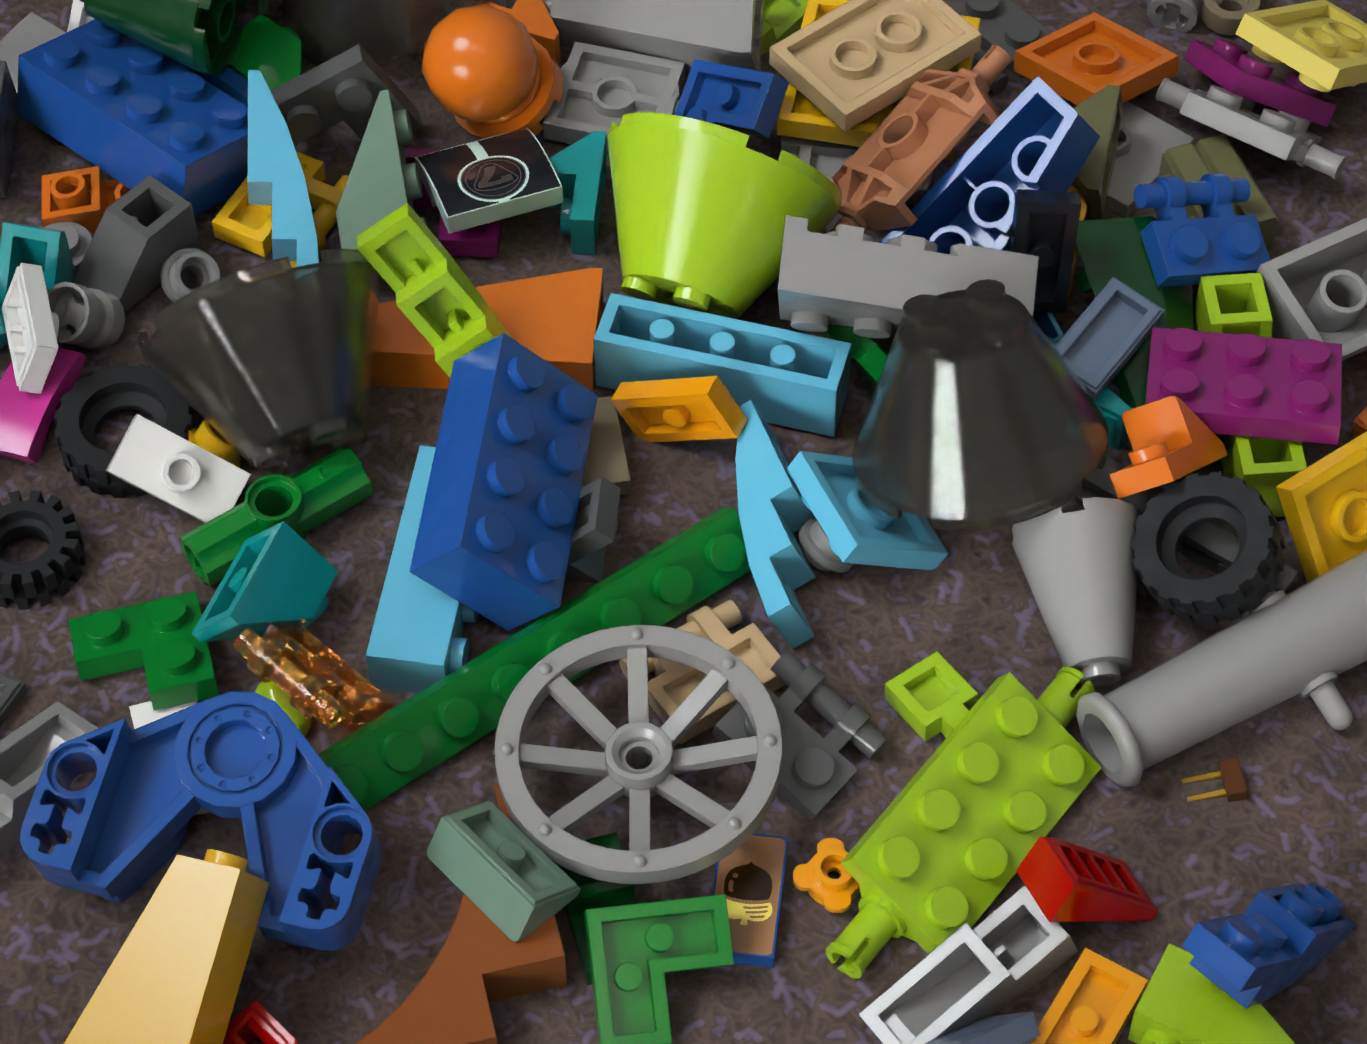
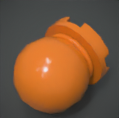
M481 4L455 9L432 29L424 45L422 73L434 100L448 112L454 114L457 123L477 140L526 127L536 136L544 128L540 121L549 112L554 99L560 104L563 97V75L557 60L546 48L530 37L523 23L512 14L490 5Z

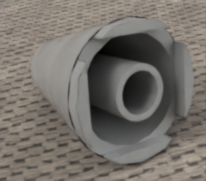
M1092 497L1082 498L1084 510L1063 513L1061 502L1027 513L1013 524L1012 546L1063 667L1069 666L1081 671L1085 675L1081 679L1082 685L1090 680L1094 688H1100L1120 681V674L1132 666L1138 573L1132 562V559H1135V555L1130 546L1131 537L1135 536L1136 529L1134 524L1138 514L1133 504L1123 500Z

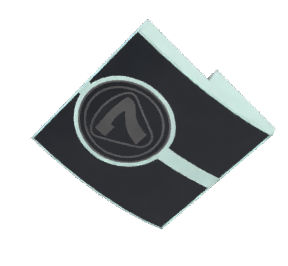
M527 127L415 157L418 172L433 207L438 206L449 234L563 203L562 184L540 142Z

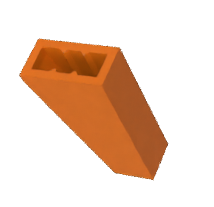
M585 268L475 287L512 339L594 392L595 364L593 339L604 312L603 268ZM396 300L378 303L374 328H364L361 342L362 364L372 366L374 386L448 390L450 378L435 362L434 348L397 307Z

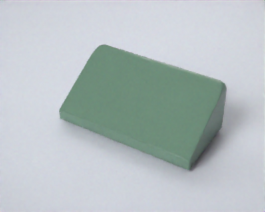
M490 800L442 817L427 849L428 858L514 942L529 936L575 899L581 890L561 868Z

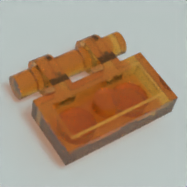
M270 624L263 637L249 628L244 630L234 642V649L248 660L247 668L264 683L273 681L290 696V705L305 718L314 716L329 729L336 727L338 724L345 727H352L353 724H368L391 710L396 704L304 627Z

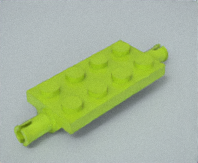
M1069 666L1062 667L1056 674L1055 679L1038 699L1011 672L998 677L839 863L859 883L861 899L858 902L860 910L837 939L831 942L825 949L831 963H835L841 955L846 957L837 969L853 979H859L866 972L868 965L892 937L900 938L903 936L913 940L930 954L965 923L970 928L974 926L1017 873V868L1040 837L1047 836L1102 768L1065 729L1076 715L1079 698L1082 695L1095 692V688L1090 680L1086 681L1079 690L1074 688L1085 676L1081 671Z

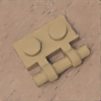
M727 600L713 609H710L708 606L699 608L687 615L686 624L677 628L707 638L736 655L772 692L787 685L770 670L781 657L754 622L734 634L729 632L728 629L742 622L740 610L732 600ZM627 658L619 661L623 674L628 679ZM648 658V674L654 672L657 676L648 681L649 705L665 723L707 674L683 663L667 659ZM728 689L720 695L681 739L680 745L716 725L738 702Z

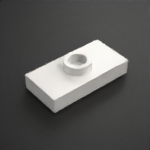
M20 263V266L16 268L4 299L2 312L16 386L19 387V391L41 394L59 349L57 343L59 318L57 313L51 312L42 266Z
M138 414L134 416L106 469V472L204 523L234 507L251 475Z

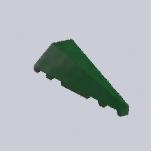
M1146 216L1079 220L1075 248H1077L1084 270L1076 277L1081 292H1093L1096 298L1114 277L1165 310L1157 328H1188L1194 330L1192 285L1157 287L1140 233L1151 221H1158L1156 218ZM1151 334L1115 377L1123 401L1132 409L1145 405ZM1196 470V471H1194V472H1192V473H1190V474H1188V475L1198 473V470ZM1186 476L1179 478L1174 482L1177 483L1179 481H1182L1186 479Z

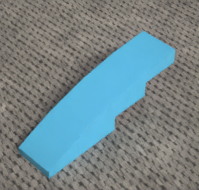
M248 70L247 182L249 205H272L273 261H297V318H321L318 242L306 179L287 123L261 71Z
M749 400L740 405V409L748 420L737 438L736 446L738 514L749 567L766 613L791 648L794 649L815 637L794 590L816 578L794 532L800 530L809 519L816 518L813 512L802 502L801 492L786 469L789 466V462L774 432L753 402Z

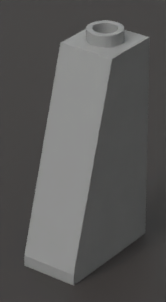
M543 0L559 32L561 46L573 48L575 42L681 61L685 62V73H690L694 59L761 71L764 0Z

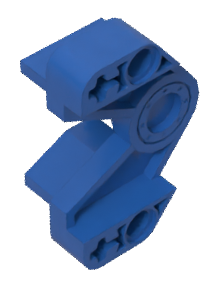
M230 691L132 730L126 718L120 719L60 744L47 758L21 826L20 842L22 850L48 882L57 886L101 896L106 900L124 903L181 848L191 818L202 808L222 818L242 819L250 874L269 882L258 921V927L264 937L285 941L287 944L302 948L309 947L324 951H334L343 948L355 939L361 928L381 865L382 848L368 815L331 766L328 769L291 718L275 701L255 692ZM88 771L96 772L95 779L88 787L79 791H69L72 781L78 775ZM358 834L362 836L359 846L354 851L345 855H338L344 835ZM68 836H69L70 841H69V843L66 845L65 843H66V840H67V838H68ZM51 846H54L50 854L48 851L50 850ZM331 895L337 905L336 910L326 909ZM323 911L320 919H317L319 912Z

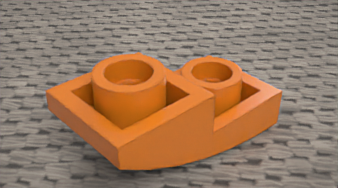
M100 166L42 175V222L44 227L55 222L71 221L84 226L89 233H95L105 210L131 189L116 179L105 181Z

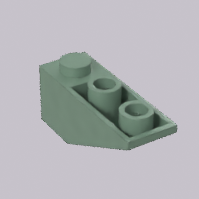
M389 89L379 92L336 210L344 268L354 287L386 282L357 249L356 236L405 203H408L414 210L413 200L423 197L416 163L407 164L404 145L414 143L407 109H396ZM422 217L421 220L427 226L425 217Z

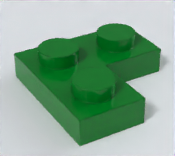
M197 591L162 597L149 602L108 611H98L90 615L68 619L80 681L144 667L154 711L218 696L219 693L208 642H200L191 634L202 616Z
M726 894L594 908L584 911L598 1043L672 1044L665 973L734 965Z

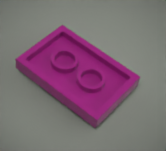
M1152 327L1145 404L1169 396H1176L1214 434L1338 445L1341 429L1342 344L1326 343L1314 339L1292 340L1259 337L1246 333L1236 335L1194 331L1188 328L1169 329Z

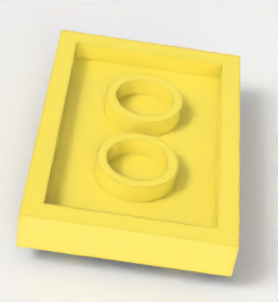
M1316 0L1245 13L1235 33L1253 44L1251 50L1255 55L1271 63L1287 64L1300 72L1298 78L1302 83L1315 90L1330 92L1334 89L1356 86L1357 84L1367 82V24L1327 0Z

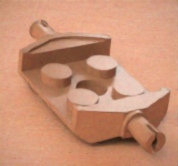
M993 44L971 71L963 68L959 72L927 69L919 80L910 87L905 97L850 159L848 158L836 174L831 177L830 180L835 184L842 196L839 213L843 218L829 232L836 231L838 224L863 227L865 233L867 230L874 232L909 227L918 220L906 206L905 202L911 195L917 193L926 185L932 171L947 154L963 143L969 134V129L976 121L991 126L999 117L987 93L990 91L989 86L1008 64L1012 63V58L1003 48Z

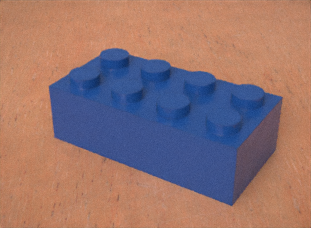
M96 19L19 55L17 113L93 165L100 166L102 171L129 189H132L148 175H151L190 202L195 217L230 198L248 176V107L174 59Z
M505 333L455 360L409 572L507 631L559 608L598 395Z

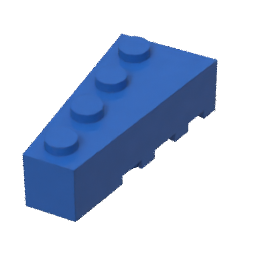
M1037 76L911 209V212L918 220L912 226L892 229L880 243L887 244L889 239L906 234L924 237L926 240L936 243L938 245L937 252L950 254V247L959 243L1008 251L1017 189L1067 192L1100 136L1066 101ZM960 337L953 338V340L967 350L978 340Z

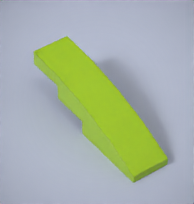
M405 203L356 236L357 249L394 290L397 307L432 345L435 352V362L449 378H451L454 361L502 333L511 337L455 260L408 203Z

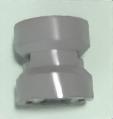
M69 282L56 284L47 291L51 312L57 313L59 318L57 342L93 350L107 349L117 342L123 332L125 314L119 298L111 292L87 288L86 286Z

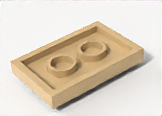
M850 0L771 46L769 64L846 132L904 97L910 87L919 80L927 69L947 71L979 52L982 34L943 0Z

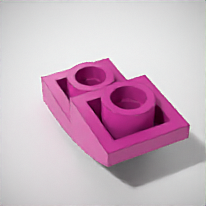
M59 348L41 394L19 391V387L16 386L12 362L10 363L0 380V455L35 464L38 463L54 413L61 406L60 399L65 392H70L74 387V383L80 377L86 359L83 353Z

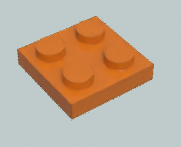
M1093 12L1016 50L1014 71L1031 81L1039 76L1059 96L1075 105L1082 103L1108 85L1121 86L1123 104L1160 85L1165 78L1171 79L1177 76L1179 55Z

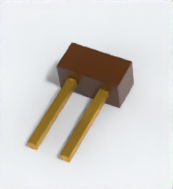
M1238 757L1219 760V771L1181 779L1182 783L1221 778L1224 789L1189 796L1187 801L1227 796L1228 802L1247 800L1248 790Z

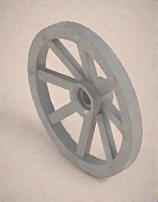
M656 625L619 626L599 630L574 639L549 653L535 664L514 688L500 716L495 738V767L500 794L514 824L555 863L586 877L620 884H649L679 879L708 868L730 855L752 835L766 816L777 792L782 770V737L779 719L769 693L754 672L736 655L707 638L688 631ZM627 658L629 724H625L617 729L568 679L595 665ZM648 658L667 659L683 663L706 673L707 676L660 728L649 723ZM726 689L742 705L755 732V736L673 750ZM551 695L605 751L596 752L522 743L529 722L536 710ZM756 761L751 781L744 795L731 811L674 776L675 774ZM632 764L634 766H646L647 764H649L648 767L640 770L633 769L632 767H630ZM520 768L602 776L606 778L547 817L534 802L527 790ZM659 794L709 826L710 829L688 841L651 850L650 798ZM622 795L629 798V851L594 845L569 833Z

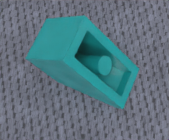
M284 521L244 540L191 634L200 642L274 636L299 624L306 627L317 620L329 603V597L326 596V593L338 570Z

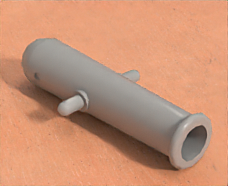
M1367 551L1352 557L1288 594H1285L1283 590L1276 592L1275 589L1272 593L1268 592L1262 599L1264 603L1255 610H1249L1250 615L1103 696L1098 692L1082 695L1079 698L1076 711L1080 734L1089 754L1102 767L1103 773L1120 787L1136 786L1141 781L1144 769L1297 694H1301L1303 698L1311 696L1331 728L1335 730L1347 729L1353 721V714L1333 682L1338 678V674L1367 661Z

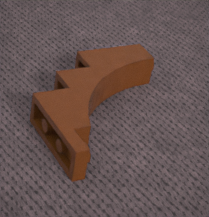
M493 784L496 807L513 822L501 797L499 784ZM463 894L457 917L445 944L426 975L393 1013L376 1029L355 1044H497V1036L489 1007L490 1002L567 985L565 953L555 915L529 936L514 942Z

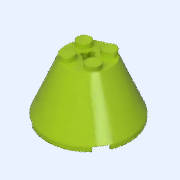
M664 113L623 114L619 126L618 123L612 122L607 135L623 281L620 289L624 293L638 299L739 319L779 277L786 215L808 218L807 231L821 233L838 215L842 202L841 193L830 179L798 157L782 150L777 161L747 148L746 145L750 135L706 121Z

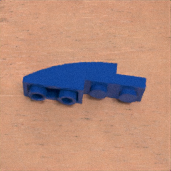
M1310 882L1307 886L1303 883L1260 890L1242 914L1198 922L1182 944V947L1194 956L1189 963L1191 966L1247 1009L1275 996L1309 972L1342 942L1356 927V924L1341 913L1345 905L1332 892L1314 882Z

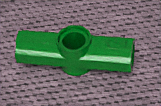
M341 447L289 477L273 474L258 478L247 489L244 502L179 537L182 551L187 557L191 568L203 584L207 583L209 586H212L223 579L244 540L283 521L301 538L305 539L309 530L373 495L372 484L363 469L361 461L350 448L344 449Z

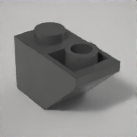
M148 175L105 210L72 283L111 292L119 298L125 314L161 284L160 274L163 263L172 253L183 248L201 250L192 204L151 175Z

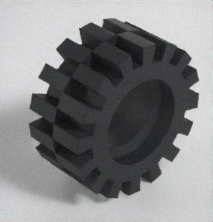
M31 490L29 500L22 501L20 491L10 492L8 494L11 503L2 506L0 502V606L8 609L11 600L15 599L18 610L30 609V599L38 597L40 605L43 607L52 603L49 592L55 590L63 597L70 591L68 579L78 582L82 575L80 564L85 565L86 554L78 521H76L69 506L63 508L61 499L54 495H51L45 503L42 491ZM38 537L49 544L48 549L41 556L28 562L9 563L1 559L4 549L11 542L20 538Z

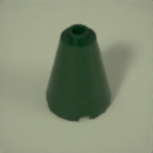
M80 0L84 2L85 12L88 16L201 74L212 75V73L220 75L232 61L243 32V28L233 26L236 9L238 7L247 10L248 0Z

